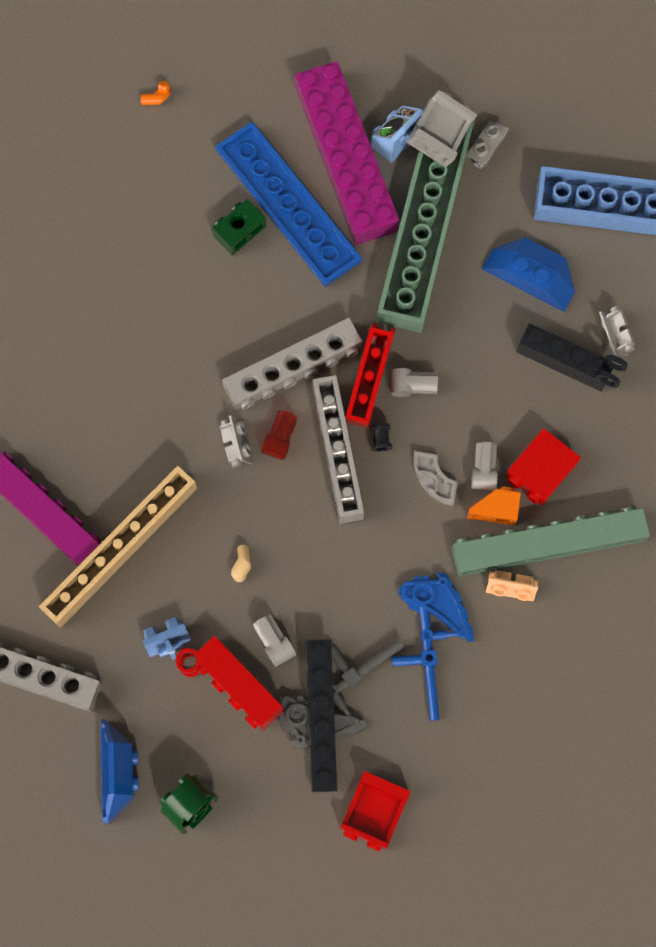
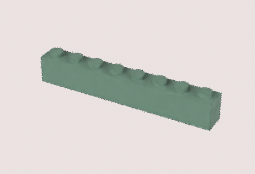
M635 506L621 509L620 513L612 514V511H605L597 514L598 517L589 518L588 515H583L565 523V520H557L551 522V526L541 527V524L528 526L527 530L519 532L518 529H509L504 531L503 535L494 536V533H487L479 536L480 539L470 540L469 537L458 539L451 548L457 577L645 542L650 537L644 509H636Z

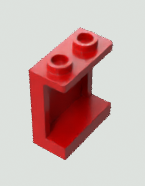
M543 428L508 469L505 477L508 478L507 482L515 489L520 488L524 491L526 497L532 503H539L543 506L567 475L577 466L581 457Z
M364 771L340 827V830L344 831L343 836L356 842L358 838L367 841V847L378 852L381 851V848L386 850L411 791Z

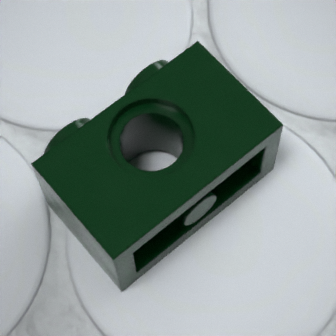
M246 199L243 203H237L231 209V213L225 218L221 217L214 223L212 228L213 236L233 256L266 228V218ZM236 223H241L244 225L242 228L239 229L232 227Z

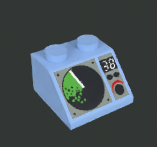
M403 105L397 111L393 110L388 115L386 122L382 126H377L372 132L371 147L392 163L410 145L407 141L423 110Z

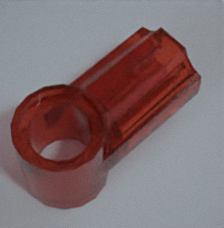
M278 410L271 431L267 433L264 439L261 453L284 461L298 417L291 412Z

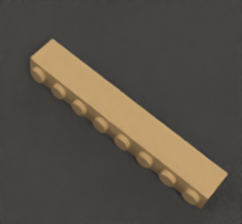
M177 466L53 591L39 608L61 628L197 489L195 481Z

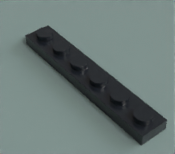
M331 639L306 640L311 792L337 791Z

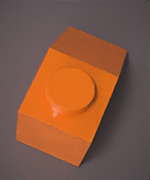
M510 487L496 489L469 508L467 519L515 526L518 518L521 492H515V489Z

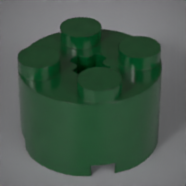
M189 773L185 774L178 781L177 784L179 786L172 793H166L159 801L162 805L161 813L182 834L188 833L185 830L188 826L194 829L213 809L210 806L212 800L217 803L219 798L197 775L191 776Z

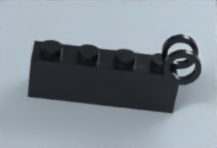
M531 323L528 324L516 351L602 392L605 385L612 388L619 386L620 379L611 374L613 369L623 372L628 367V363L620 357L607 355L604 358Z

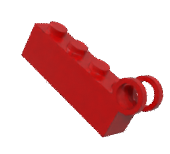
M373 322L369 330L345 417L346 423L368 429L396 332L394 327H391L390 332L378 329V323Z
M215 636L198 651L185 648L177 654L175 663L184 676L192 678L200 673L203 676L208 673L213 679L211 682L212 686L220 694L225 691L230 696L227 701L237 712L242 709L247 714L244 719L254 730L259 727L264 731L285 711L282 705ZM195 657V666L191 669H184L183 662L185 659Z

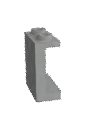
M438 90L429 99L407 143L444 167H447L455 160L458 154L456 150L470 123L475 120L477 114L468 105L454 100L449 93Z

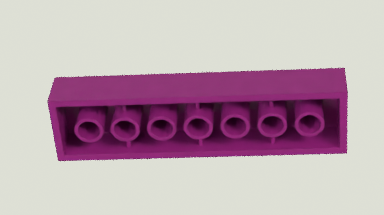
M338 61L295 74L297 95L354 245L398 232L400 220Z

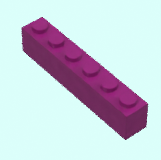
M6 451L0 452V494L72 562L79 566L100 545L101 539L92 531L87 533L82 528L83 522L74 514L70 517L64 511L67 508L57 498L52 501L47 496L49 491L41 483L35 485L30 480L31 474L23 467L18 469L13 464L15 460Z

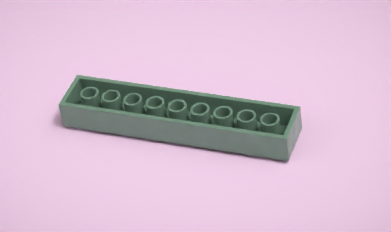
M475 120L470 123L456 150L458 154L455 160L447 167H444L421 151L418 153L377 312V323L422 333Z

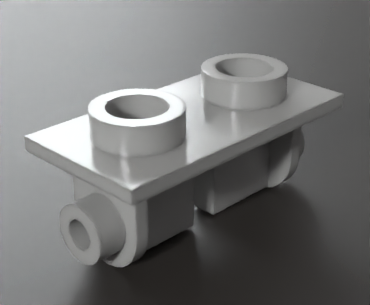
M489 121L466 157L475 161L474 166L478 169L485 167L501 141L505 138L509 128Z
M615 306L610 309L611 312H599L601 325L609 339L610 349L614 355L628 356V352L635 350V342L630 329L621 330L622 327L628 325L623 309Z
M230 415L229 420L221 421V426L219 427L223 443L232 442L233 444L225 447L228 463L232 465V468L241 466V462L252 464L250 457L252 456V450L245 438L246 427L241 419Z

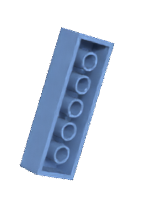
M541 166L537 181L533 220L656 235V180Z

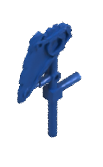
M436 573L439 578L436 581L434 578L429 579V576L423 575V577H413L414 580L404 582L398 592L401 595L400 599L409 605L408 608L420 614V639L423 644V651H421V655L392 657V666L422 664V668H425L430 721L440 720L435 676L437 655L436 650H433L432 640L459 636L461 639L466 638V642H474L472 626L466 620L469 619L467 610L461 604L462 599L459 593L452 588L454 585L446 573ZM430 614L447 625L453 632H447L446 630L431 631Z

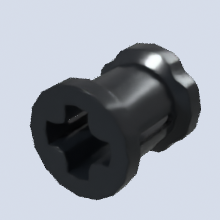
M377 423L370 425L373 437L371 450L374 452L391 450L392 444L389 440L390 424Z

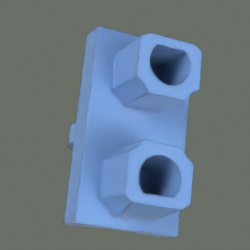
M177 617L168 619L165 622L168 630L158 633L157 628L153 626L143 631L145 640L142 641L150 658L158 654L160 658L170 654L172 660L176 659L175 651L182 649V644L191 641L184 623L181 624Z

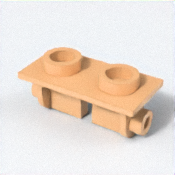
M498 570L489 572L486 593L518 598L522 601H534L538 590V580L534 579L533 576L516 574L515 581H511L512 573Z

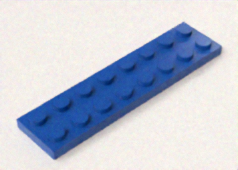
M250 122L215 146L217 153L324 287H327L362 262V257L253 122Z

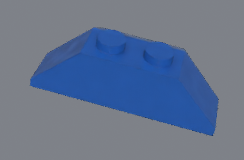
M526 237L494 248L482 267V270L563 312L575 293L567 258Z
M101 720L102 823L110 824L133 800L135 791H139V776L134 775V765L139 764L138 750H134V746L107 720Z

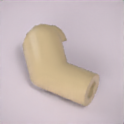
M247 545L237 547L238 559L231 569V576L236 582H243L251 569L250 552Z

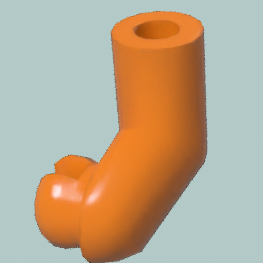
M161 81L158 83V89L153 94H141V105L162 104L171 94L170 84L167 81Z

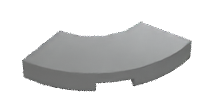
M414 450V471L422 488L435 500L449 506H454L458 481L448 478L442 472L438 464V454Z

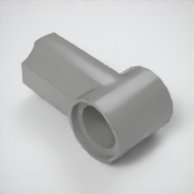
M407 368L391 370L392 396L407 397L412 394H437V372H412V370Z
M492 442L476 443L471 489L496 490V444Z
M271 614L262 617L253 624L254 630L264 644V650L274 667L296 656L290 641L286 636H283Z

